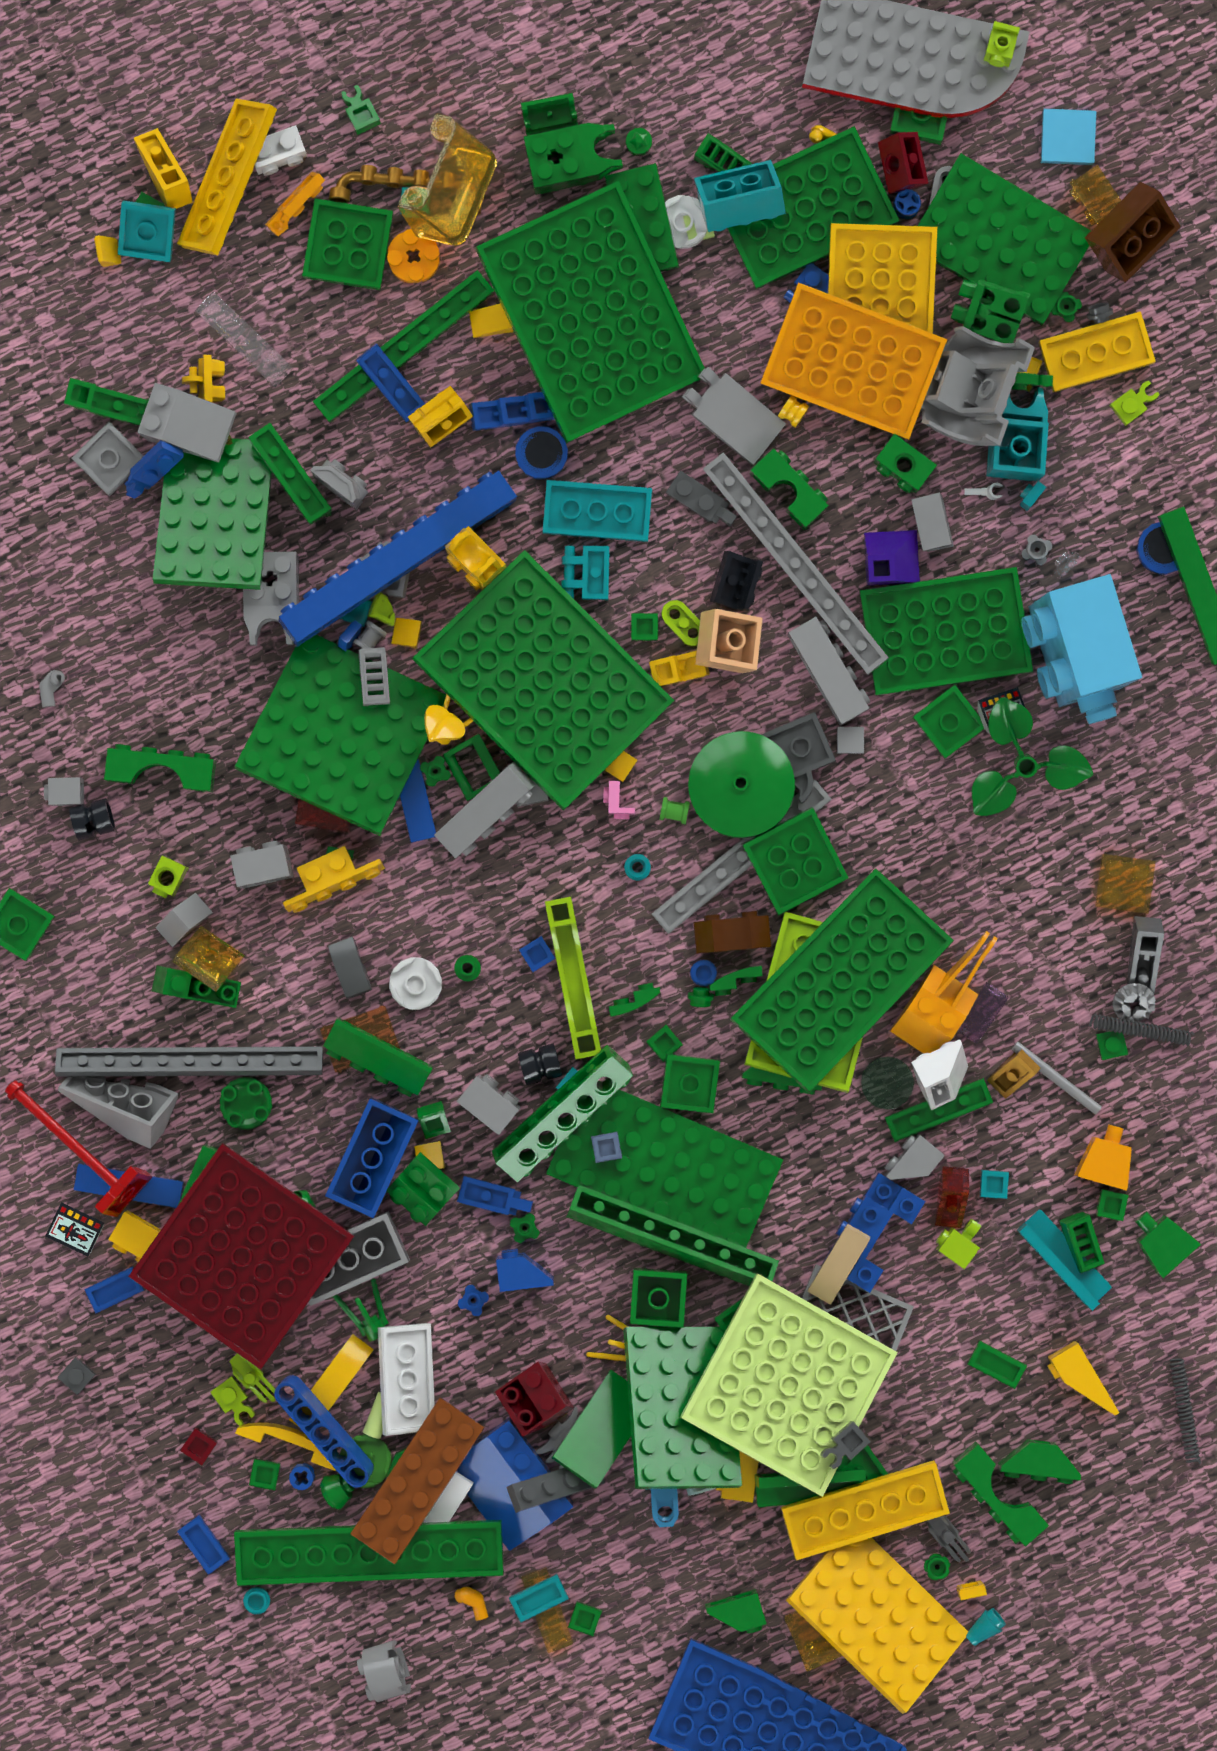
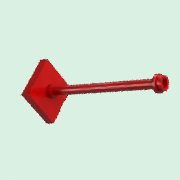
M16 1080L11 1082L5 1090V1093L8 1094L7 1097L10 1100L16 1098L111 1187L95 1205V1208L102 1214L118 1217L151 1180L152 1176L146 1170L130 1166L119 1179L116 1178L23 1091L24 1084L18 1083Z

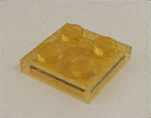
M1102 854L1095 907L1149 914L1156 861Z
M200 926L176 954L172 962L217 992L238 967L245 955Z

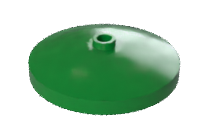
M737 731L721 735L702 748L691 766L688 789L690 800L696 813L708 827L728 837L750 838L769 831L785 817L794 798L795 778L788 757L775 742L757 733ZM740 778L746 781V785L743 788L736 786Z

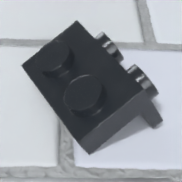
M724 551L710 602L735 611L748 612L755 599L754 591L756 584L762 576L761 567L763 561L750 559L731 551Z

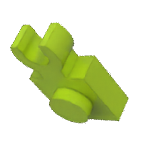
M1150 381L1144 382L1137 394L1131 388L1109 405L1125 426L1147 410L1144 402H1152L1159 396L1158 392L1152 396H1148L1145 393V388L1151 384Z
M233 1375L210 1391L225 1414L231 1409L233 1410L234 1420L239 1426L244 1424L240 1418L241 1412H247L251 1418L255 1416L254 1410L250 1406L243 1404L242 1401L247 1399L248 1396Z

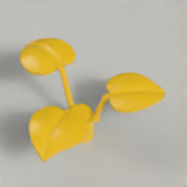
M447 694L443 707L431 705L425 711V729L429 742L437 741L440 744L447 745L451 740L461 739L465 734V727L473 722L469 718L462 723L455 714L447 711L451 699Z

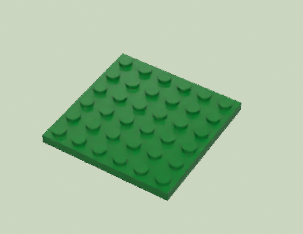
M315 635L294 648L235 764V769L381 836L428 740L424 720L425 711L431 705L443 707L446 694L387 668L390 704L363 706L358 654L351 650L345 652L338 647V644ZM381 669L366 670V673L381 672ZM382 680L367 681V684L382 683ZM383 690L368 691V696L383 694Z

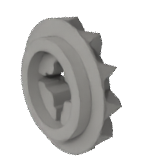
M1127 984L1116 992L1113 998V1009L1118 1018L1140 1022L1145 1018L1149 1019L1152 1011H1155V996L1143 984ZM1138 997V1001L1141 1006H1136L1134 1010L1131 1011L1130 1004L1128 1003H1133L1135 999H1137Z

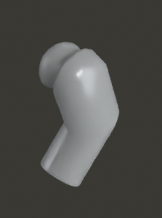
M58 670L50 671L40 682L42 708L55 706L54 692L65 680L63 672Z

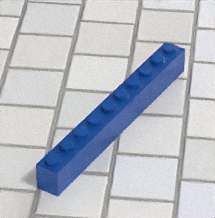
M497 471L494 474L491 472L486 473L478 479V485L472 489L469 486L465 487L456 494L458 498L451 503L447 500L442 502L434 509L436 511L428 518L426 515L421 516L412 523L413 528L407 532L404 529L400 530L390 538L392 542L383 547L382 544L374 547L369 552L370 556L363 561L360 558L353 561L347 566L348 571L340 576L338 573L332 575L325 581L326 585L319 590L316 588L311 589L302 596L304 600L297 605L292 602L280 611L282 615L279 616V622L296 647L444 550L445 546L463 528L466 529L469 526L474 530L516 501L517 495L501 472Z

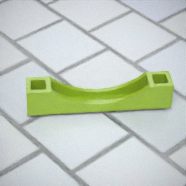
M571 897L546 901L545 906L575 1059L595 1056L601 1051L572 899Z

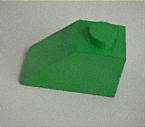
M756 1589L705 1604L707 1614L740 1632L755 1633L762 1630L763 1625H766Z

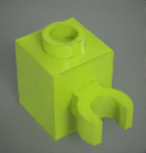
M970 1219L961 1234L952 1227L949 1231L943 1230L936 1240V1243L939 1244L936 1249L965 1270L980 1249L971 1240L979 1231L981 1225Z

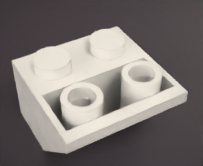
M960 1039L955 1042H947L940 1049L931 1053L921 1054L916 1060L911 1062L917 1083L931 1110L956 1099L968 1068Z

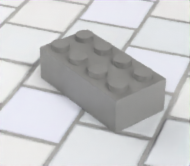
M389 1211L347 1229L355 1236L308 1302L310 1306L410 1261Z

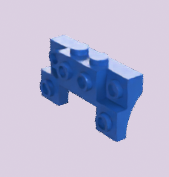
M877 1173L862 1199L856 1198L849 1210L853 1214L848 1222L842 1221L835 1233L840 1236L845 1226L849 1224L870 1236L868 1244L847 1277L849 1281L869 1293L884 1270L867 1260L866 1257L894 1213L912 1224L926 1202L880 1173Z

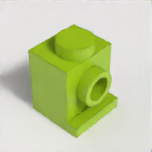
M994 21L983 61H987L995 67H1009L1020 27Z

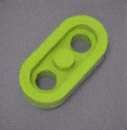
M678 600L667 602L662 609L664 623L684 644L690 647L697 646L700 620L683 602ZM672 610L679 611V618L672 619L670 612ZM690 629L697 630L698 636L696 638L688 636Z

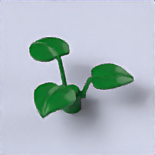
M1002 697L995 703L990 712L988 728L991 737L996 743L1006 745L1013 741L1018 752V756L1014 761L1016 771L1006 775L1004 778L997 771H986L979 774L973 782L971 791L973 812L975 815L988 816L1004 811L1011 806L1017 794L1015 786L1007 781L1019 776L1024 778L1032 777L1041 767L1048 766L1045 770L1046 780L1052 787L1060 790L1073 788L1092 777L1093 770L1088 760L1078 750L1067 745L1053 747L1048 755L1049 761H1043L1038 764L1031 755L1023 753L1017 739H1023L1030 734L1033 727L1032 716L1023 705Z

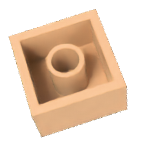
M720 609L701 612L695 665L737 673L757 670L762 618Z

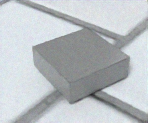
M837 727V754H864V727Z

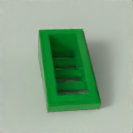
M709 133L694 155L695 161L715 173L725 171L722 167L729 157L733 160L727 170L734 169L737 163L742 164V166L752 164ZM712 146L714 150L708 158L705 154L709 147ZM721 151L724 154L717 164L714 160Z
M1080 1212L1059 1220L1079 1273H1084L1105 1264L1089 1214ZM1082 1224L1081 1227H1078V1228H1076V1229H1073V1227ZM1085 1233L1086 1237L1076 1240V1236ZM1086 1244L1090 1245V1247L1083 1249L1081 1251L1079 1249V1247L1084 1246ZM1094 1254L1093 1258L1083 1262L1082 1257Z

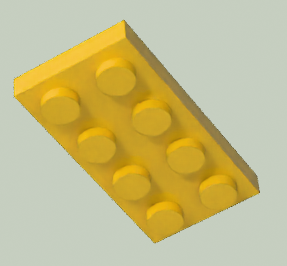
M1141 311L1046 338L1038 342L1047 374L1053 376V385L1051 386L1053 393L1152 365L1156 362Z

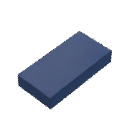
M134 1266L84 1289L95 1314L145 1290L143 1286L128 1277Z
M200 1514L177 1531L208 1575L231 1558Z

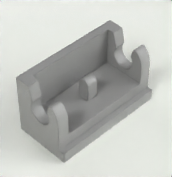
M939 492L911 499L923 551L930 552L953 547L942 494Z

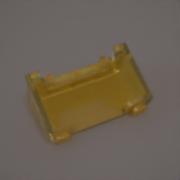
M436 113L430 131L435 140L444 143L427 187L412 186L405 190L398 204V209L416 237L457 246L466 241L496 169L497 159L490 148L452 117Z

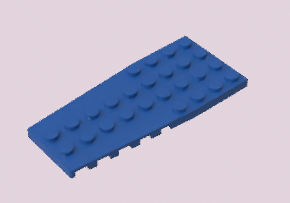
M692 1638L689 1640L648 1736L649 1740L674 1751H907L905 1745L777 1676Z

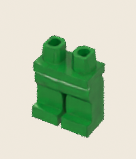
M979 279L978 283L963 280L958 295L972 299L969 308L955 304L951 319L963 324L964 327L976 334L1001 343H1014L1030 293L1018 292Z

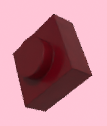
M196 1427L180 1451L200 1465H203L218 1442Z

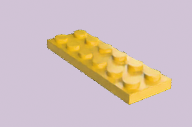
M235 99L177 242L179 246L185 249L219 255L269 128L273 123V118L277 111L275 107L270 104Z
M934 1460L825 1493L823 1497L818 1495L781 1507L796 1561L950 1514L938 1468Z

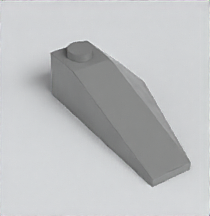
M104 1076L67 1077L58 1087L60 1093L119 1134L150 1149L164 1133L178 1099V1093L154 1083L146 1082L145 1087L130 1085V1080L121 1079V1083L107 1082Z

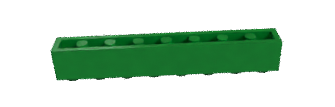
M580 1185L577 1187L566 1216L572 1220L750 1286L756 1274L773 1281L779 1260Z

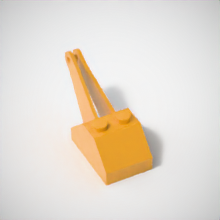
M985 931L981 938L947 973L933 965L889 1031L923 1054L936 1051L943 1044L950 1042L966 1019L979 995L968 988V985L998 938L993 936L963 984L956 980L955 977L984 944L990 934L988 931Z

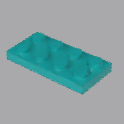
M547 480L543 534L648 542L652 488Z

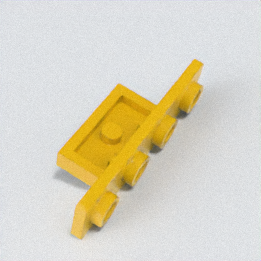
M343 846L297 867L306 892L284 901L283 905L288 912H300L308 907V903L315 900L318 902L327 900L332 896L333 892L342 889V891L349 890L356 886V882L366 878V880H370L381 874L380 871L385 869L382 861L377 859L355 869L347 848Z

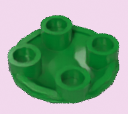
M240 1077L231 1081L222 1089L220 1110L224 1119L231 1127L253 1129L262 1125L269 1117L272 1109V1097L268 1088L261 1081L252 1077Z

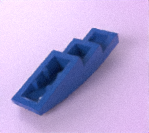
M542 392L469 404L470 412L473 415L471 418L473 431L555 420Z

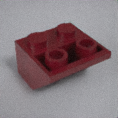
M539 1361L495 1391L523 1437L552 1424L574 1408L547 1364Z

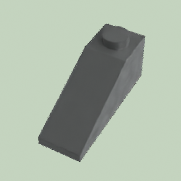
M1134 916L1130 942L1127 984H1143L1153 994L1155 992L1164 939L1161 918Z

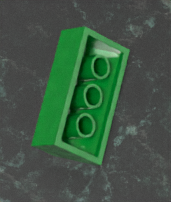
M339 1017L336 1019L323 1047L328 1049L326 1051L327 1055L339 1061L341 1057L350 1060L349 1066L362 1073H364L365 1069L375 1073L374 1079L386 1085L389 1081L398 1085L397 1091L409 1097L413 1093L419 1095L433 1068L432 1065Z

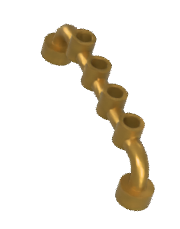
M362 165L361 172L353 171L343 174L338 179L336 187L330 188L329 201L350 203L351 191L346 186L351 182H360L368 186L383 184L392 188L406 186L421 189H439V191L446 193L460 191L466 195V199L461 200L460 212L462 214L478 216L481 214L482 202L477 200L474 188L467 182L455 180L456 175L451 172H441L440 178L436 179L429 178V172L426 170H414L413 176H403V170L397 167H390L387 169V174L377 173L375 166Z

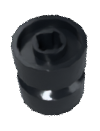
M107 798L93 801L89 807L82 804L69 808L71 823L78 841L94 837L95 832L102 835L115 831V822Z
M554 1043L539 1047L538 1052L530 1049L518 1053L526 1086L541 1082L544 1076L548 1080L562 1076Z

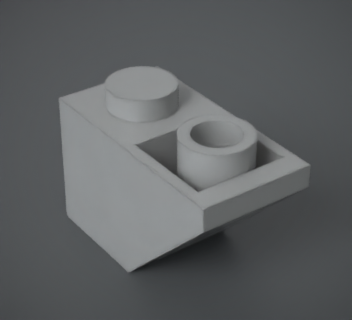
M917 1134L915 1138L911 1135L901 1147L904 1149L903 1153L898 1158L893 1156L886 1164L885 1169L887 1172L884 1175L890 1180L929 1176L945 1155L921 1135Z

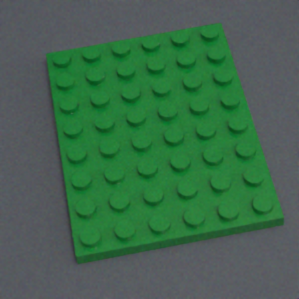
M619 181L475 247L566 443L700 380L698 375L705 367Z
M525 550L412 658L563 811L674 701Z

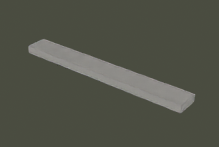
M814 779L812 792L807 800L801 804L799 801L800 792H798L793 798L792 808H789V811L780 823L811 807L817 812L832 799ZM754 837L741 839L652 913L653 917L667 934L671 933L752 866L742 843Z

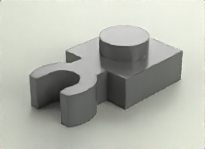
M850 1421L831 1438L836 1445L833 1448L824 1449L820 1456L825 1458L830 1453L834 1454L835 1460L830 1464V1468L835 1469L842 1463L844 1455L848 1460L853 1459L870 1443V1440L854 1421Z

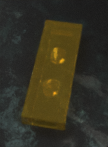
M547 1567L521 1576L525 1589L550 1577ZM560 1604L535 1615L548 1653L573 1645V1640Z

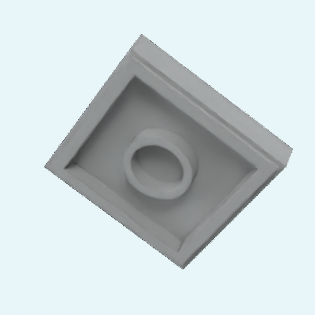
M108 422L72 459L110 497L128 479L130 469L143 455Z

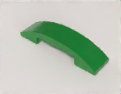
M70 378L64 404L99 416L140 426L149 399H142L96 386V384Z

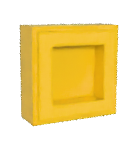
M981 1580L957 1585L956 1587L960 1600L987 1595L985 1585Z

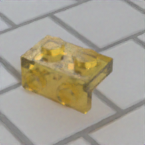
M1096 165L1078 179L1070 181L1073 188L1069 192L1077 203L1083 202L1087 208L1083 213L1091 225L1095 223L1098 225L1121 201L1099 165Z

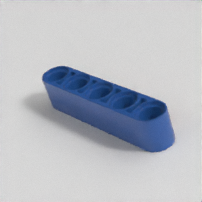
M288 1375L284 1377L275 1389L276 1401L350 1486L355 1488L364 1486L374 1470L372 1461L298 1376ZM284 1386L291 1387L295 1395L287 1394ZM301 1407H308L312 1411V1415L303 1413ZM319 1427L328 1429L330 1435H323L319 1431ZM341 1447L345 1449L347 1456L340 1455L336 1448ZM354 1468H361L365 1476L357 1475Z

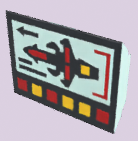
M61 1202L45 1237L88 1257L102 1231L104 1222Z

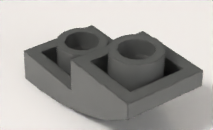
M350 937L329 945V952L346 998L350 999L371 991V984L366 968L362 964L356 940Z

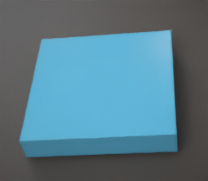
M1043 109L1041 163L1094 165L1096 111Z

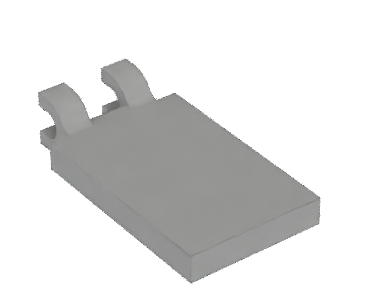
M709 367L704 368L698 377L710 387L702 397L693 388L687 389L682 398L696 408L691 414L695 419L748 463L754 465L786 423L728 374L724 373L719 378Z

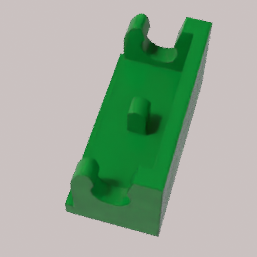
M573 93L521 103L526 136L578 125Z

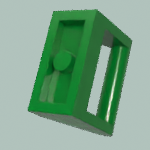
M480 734L471 737L443 754L467 802L472 800L489 783L473 791L455 754L473 745L491 780H494L500 774Z

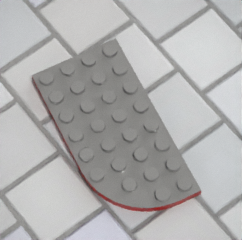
M821 0L802 88L891 108H901L900 110L914 111V113L931 115L933 117H964L990 107L1011 88L1022 67L1030 32L1019 30L1009 67H995L989 62L983 61L993 23L888 0Z

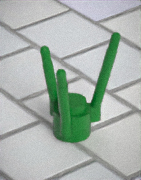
M375 1278L371 1279L379 1318L376 1314L369 1316L361 1300L356 1298L355 1302L364 1317L361 1323L338 1294L332 1296L357 1326L362 1337L367 1336L369 1342L378 1339V1327H385L389 1323L384 1314Z

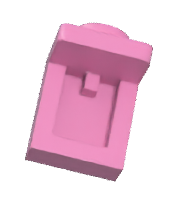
M609 781V787H604L603 803H609L608 814H614V819H630V815H635V808H619L620 781Z

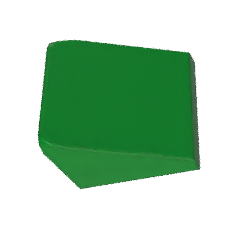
M442 1101L417 1108L418 1119L425 1139L451 1132Z

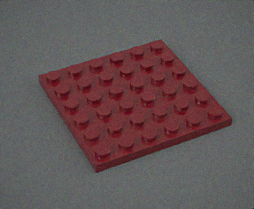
M222 1143L128 1277L261 1370L355 1235Z

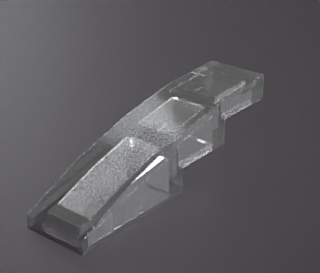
M212 292L195 310L273 387H276L293 370L215 292Z

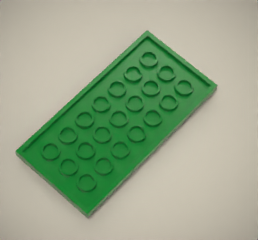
M875 868L730 1020L805 1091L810 1093L954 940Z
M618 1089L606 1105L600 1106L592 1113L591 1118L586 1123L580 1124L573 1131L568 1140L558 1145L546 1174L575 1187H578V1185L746 1248L783 1159ZM583 1095L579 1097V1100L586 1099L589 1095ZM618 1132L622 1158L596 1163L591 1136Z

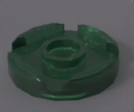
M889 1056L880 1057L870 1062L864 1069L861 1077L862 1093L867 1101L878 1108L887 1110L898 1108L906 1103L914 1087L913 1074L907 1064L898 1058Z

